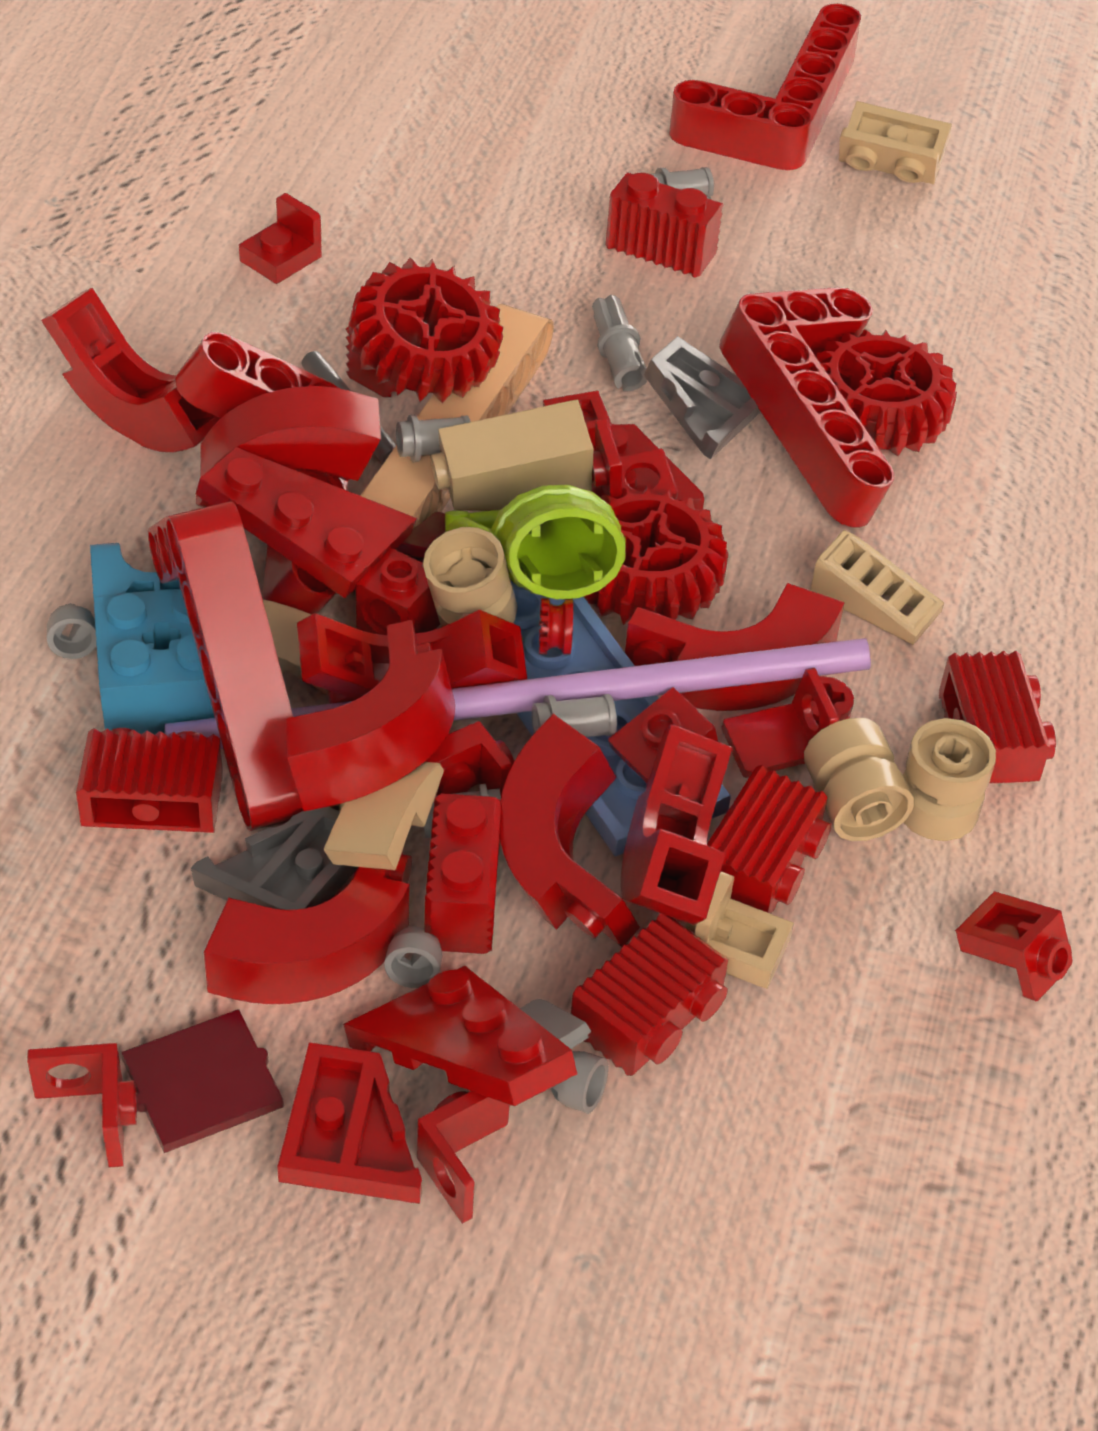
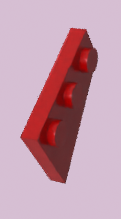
M235 447L200 477L195 495L211 506L229 501L234 502L244 529L343 598H346L356 588V583L390 548L396 549L411 535L417 520L413 516L238 447Z
M465 965L456 970L440 972L433 976L427 984L343 1024L350 1048L371 1051L376 1046L392 1052L395 1064L411 1070H415L423 1063L446 1071L450 1084L514 1107L577 1075L572 1049Z

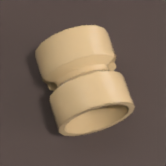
M461 527L445 532L432 542L425 552L423 568L441 627L453 623L477 610H482L511 623L515 621L517 603L501 542L492 533L480 528Z
M867 718L845 719L822 729L809 741L804 751V762L816 789L823 791L828 797L825 810L834 830L841 838L849 841H868L886 835L908 819L914 808V797L903 774L898 769L896 763H894V754L882 729L876 722Z
M948 718L933 720L918 728L911 740L906 760V770L903 773L914 797V808L908 819L903 823L912 832L931 840L950 841L960 839L973 830L979 819L985 799V791L989 786L996 762V749L990 738L982 730L963 720Z

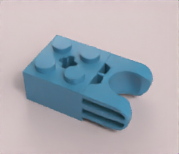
M119 543L90 545L99 688L105 729L129 728L140 734L149 731L155 735L159 731L165 734V724L215 718L179 580L163 584L156 572H143L132 568L122 557Z

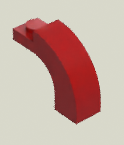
M93 287L81 292L41 320L71 366L70 369L62 374L71 388L104 423L139 445L160 452L184 451L201 443L209 430L221 419L188 403L180 395L176 387V375L166 374L157 370L134 351Z
M321 386L280 389L252 398L226 413L206 434L201 443L200 477L235 447H238L293 470H318L358 481L381 440L378 399L353 391ZM196 495L197 506H211Z
M787 583L775 607L767 617L755 625L734 631L706 630L637 607L628 622L625 653L634 666L837 642L845 602ZM802 678L683 692L680 694L698 709L714 711L749 710L768 706L793 696Z
M477 610L444 627L416 634L418 644L430 642L432 650L442 649L452 689L527 679L520 626L492 614ZM317 613L297 622L302 681L328 690L329 704L354 701L377 686L386 675L390 663L388 635L365 632Z
M412 620L387 625L389 668L384 678L371 691L350 703L336 708L286 718L287 759L304 812L349 802L391 785L423 764L438 749L448 735L455 716V699L442 649L432 650L430 642L418 644Z
M553 713L524 745L507 775L500 800L502 801L499 837L502 850L510 870L543 918L556 930L569 917L575 925L591 938L595 939L603 932L619 946L623 947L640 926L623 898L574 862L573 859L574 836L582 817L617 777L600 747Z
M672 724L664 730L646 790L638 796L626 840L620 881L621 894L625 901L693 925L707 918L726 852L707 846V837L733 747Z
M402 850L396 870L358 867L354 878L343 891L332 899L309 908L296 910L274 909L228 897L204 950L208 993L256 1004H294L324 998L341 992L372 974L385 962L387 949L394 935L409 926L410 884H408L412 868V856L403 854Z

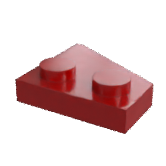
M309 1042L277 1166L278 1182L420 1204L422 1177L419 1168L414 1166L405 1139L406 1129L398 1105L392 1100L389 1091L390 1081L380 1053Z

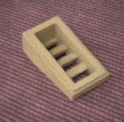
M846 530L839 534L816 561L810 591L845 602L844 610L912 645L916 643L943 610L944 602L868 543ZM886 594L891 598L886 601L882 598V595ZM905 604L914 608L908 616L900 612Z

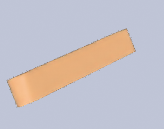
M498 304L496 307L500 309L499 324L504 328L502 332L503 340L499 348L500 355L495 367L491 368L486 380L481 383L480 387L472 386L471 390L463 398L451 392V395L442 403L433 394L418 414V420L458 418L467 415L470 421L473 422L508 414L548 353L554 330L552 319L508 305ZM397 445L360 495L417 518L414 528L436 511L442 512L451 498L448 488L438 490L430 455L421 456L419 462H412L410 457L399 456Z

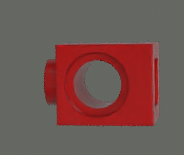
M390 548L356 583V629L373 634L387 635V625L408 620L413 621L416 634L437 629L440 621L423 563Z

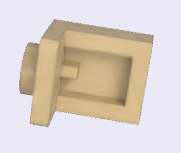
M720 872L707 918L694 925L686 923V928L695 932L697 937L729 959L726 974L768 989L791 939L794 922L730 899L734 876Z

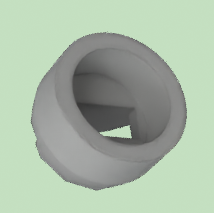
M70 603L59 606L50 615L47 623V643L52 652L63 658L78 659L87 656L95 649L97 645L95 618L90 610ZM73 624L69 637L62 635L66 625Z
M416 926L404 928L396 933L389 943L384 967L387 975L397 984L409 988H419L427 984L433 976L440 973L442 950L439 939L434 934L426 933L423 931V928ZM406 953H414L411 961L403 956Z
M572 1051L577 1075L553 1086L551 1090L557 1101L569 1108L588 1114L596 1108L603 1095L608 1078V1061L606 1058L585 1051Z

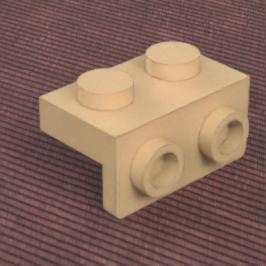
M856 101L848 127L843 128L840 135L839 161L848 163L851 167L861 171L877 170L893 174L899 179L910 183L921 181L935 184L951 135L952 124Z

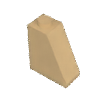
M578 399L438 429L440 453L430 455L431 465L438 490L448 488L454 510H500L508 505L517 495L546 485H572L591 491L593 446Z

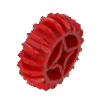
M411 258L407 260L402 268L389 262L386 268L382 270V273L372 272L370 278L366 280L365 286H361L360 292H357L355 295L353 309L348 321L349 333L352 334L351 351L361 354V369H376L377 385L387 381L394 383L397 396L407 389L416 392L419 402L428 393H433L442 403L451 395V392L463 398L471 390L472 386L480 387L481 383L486 380L491 368H494L497 363L504 328L499 324L500 309L490 305V291L475 290L474 276L465 279L456 276L455 265L444 271L436 268L433 259L425 267H419Z
M864 329L859 337L844 333L840 342L827 341L824 351L816 354V358L880 450H890L896 456L900 455L904 447L919 452L923 443H935L938 435L944 432L947 424L950 423L957 398V392L955 391L957 383L953 379V368L943 365V354L928 353V344L926 342L914 344L909 342L908 334L897 338L890 336L887 330L882 335H872L868 330Z
M648 487L645 488L642 494H632L629 490L623 488L622 497L618 499L602 494L601 499L612 507L621 525V532L626 539V558L617 576L601 590L583 596L588 604L598 603L601 617L614 612L619 614L623 625L631 619L637 607L674 620L678 618V615L693 620L699 608H710L712 600L717 593H720V588L724 584L729 555L728 550H726L727 542L724 541L722 534V525L713 523L710 510H695L693 498H687L682 501L673 499L671 489L663 496L652 494Z

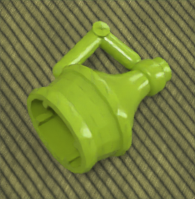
M572 485L537 487L517 495L508 505L500 510L472 513L463 510L445 512V532L461 527H473L492 533L501 542L511 582L533 594L547 598H581L601 590L617 576L626 558V539L621 532V525L612 507L592 491Z

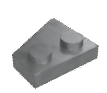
M678 336L650 360L644 377L699 450L710 460L760 413L757 404L750 397L738 376Z
M324 807L305 812L302 811L292 816L284 825L268 827L245 838L246 851L217 865H214L207 856L197 861L191 867V872L196 887L226 901L229 897L274 909L296 910L313 907L330 900L358 867L334 865L325 853V845L340 811L331 807Z

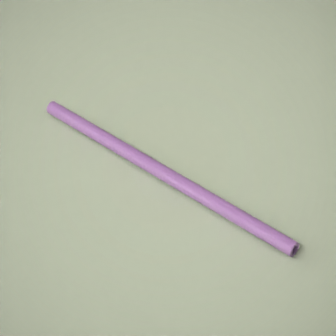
M862 638L453 688L452 691L455 699L454 721L532 711L533 703H542L547 695H553L556 701L602 697V695L610 694L614 701L663 695L672 687L679 693L797 679L802 678L805 670L815 668L819 676L869 670L871 666L870 650L867 639ZM352 701L291 708L293 717L336 708ZM215 718L165 724V734L167 736L172 732L177 734L183 731H193L201 733L205 737L215 734L220 738Z

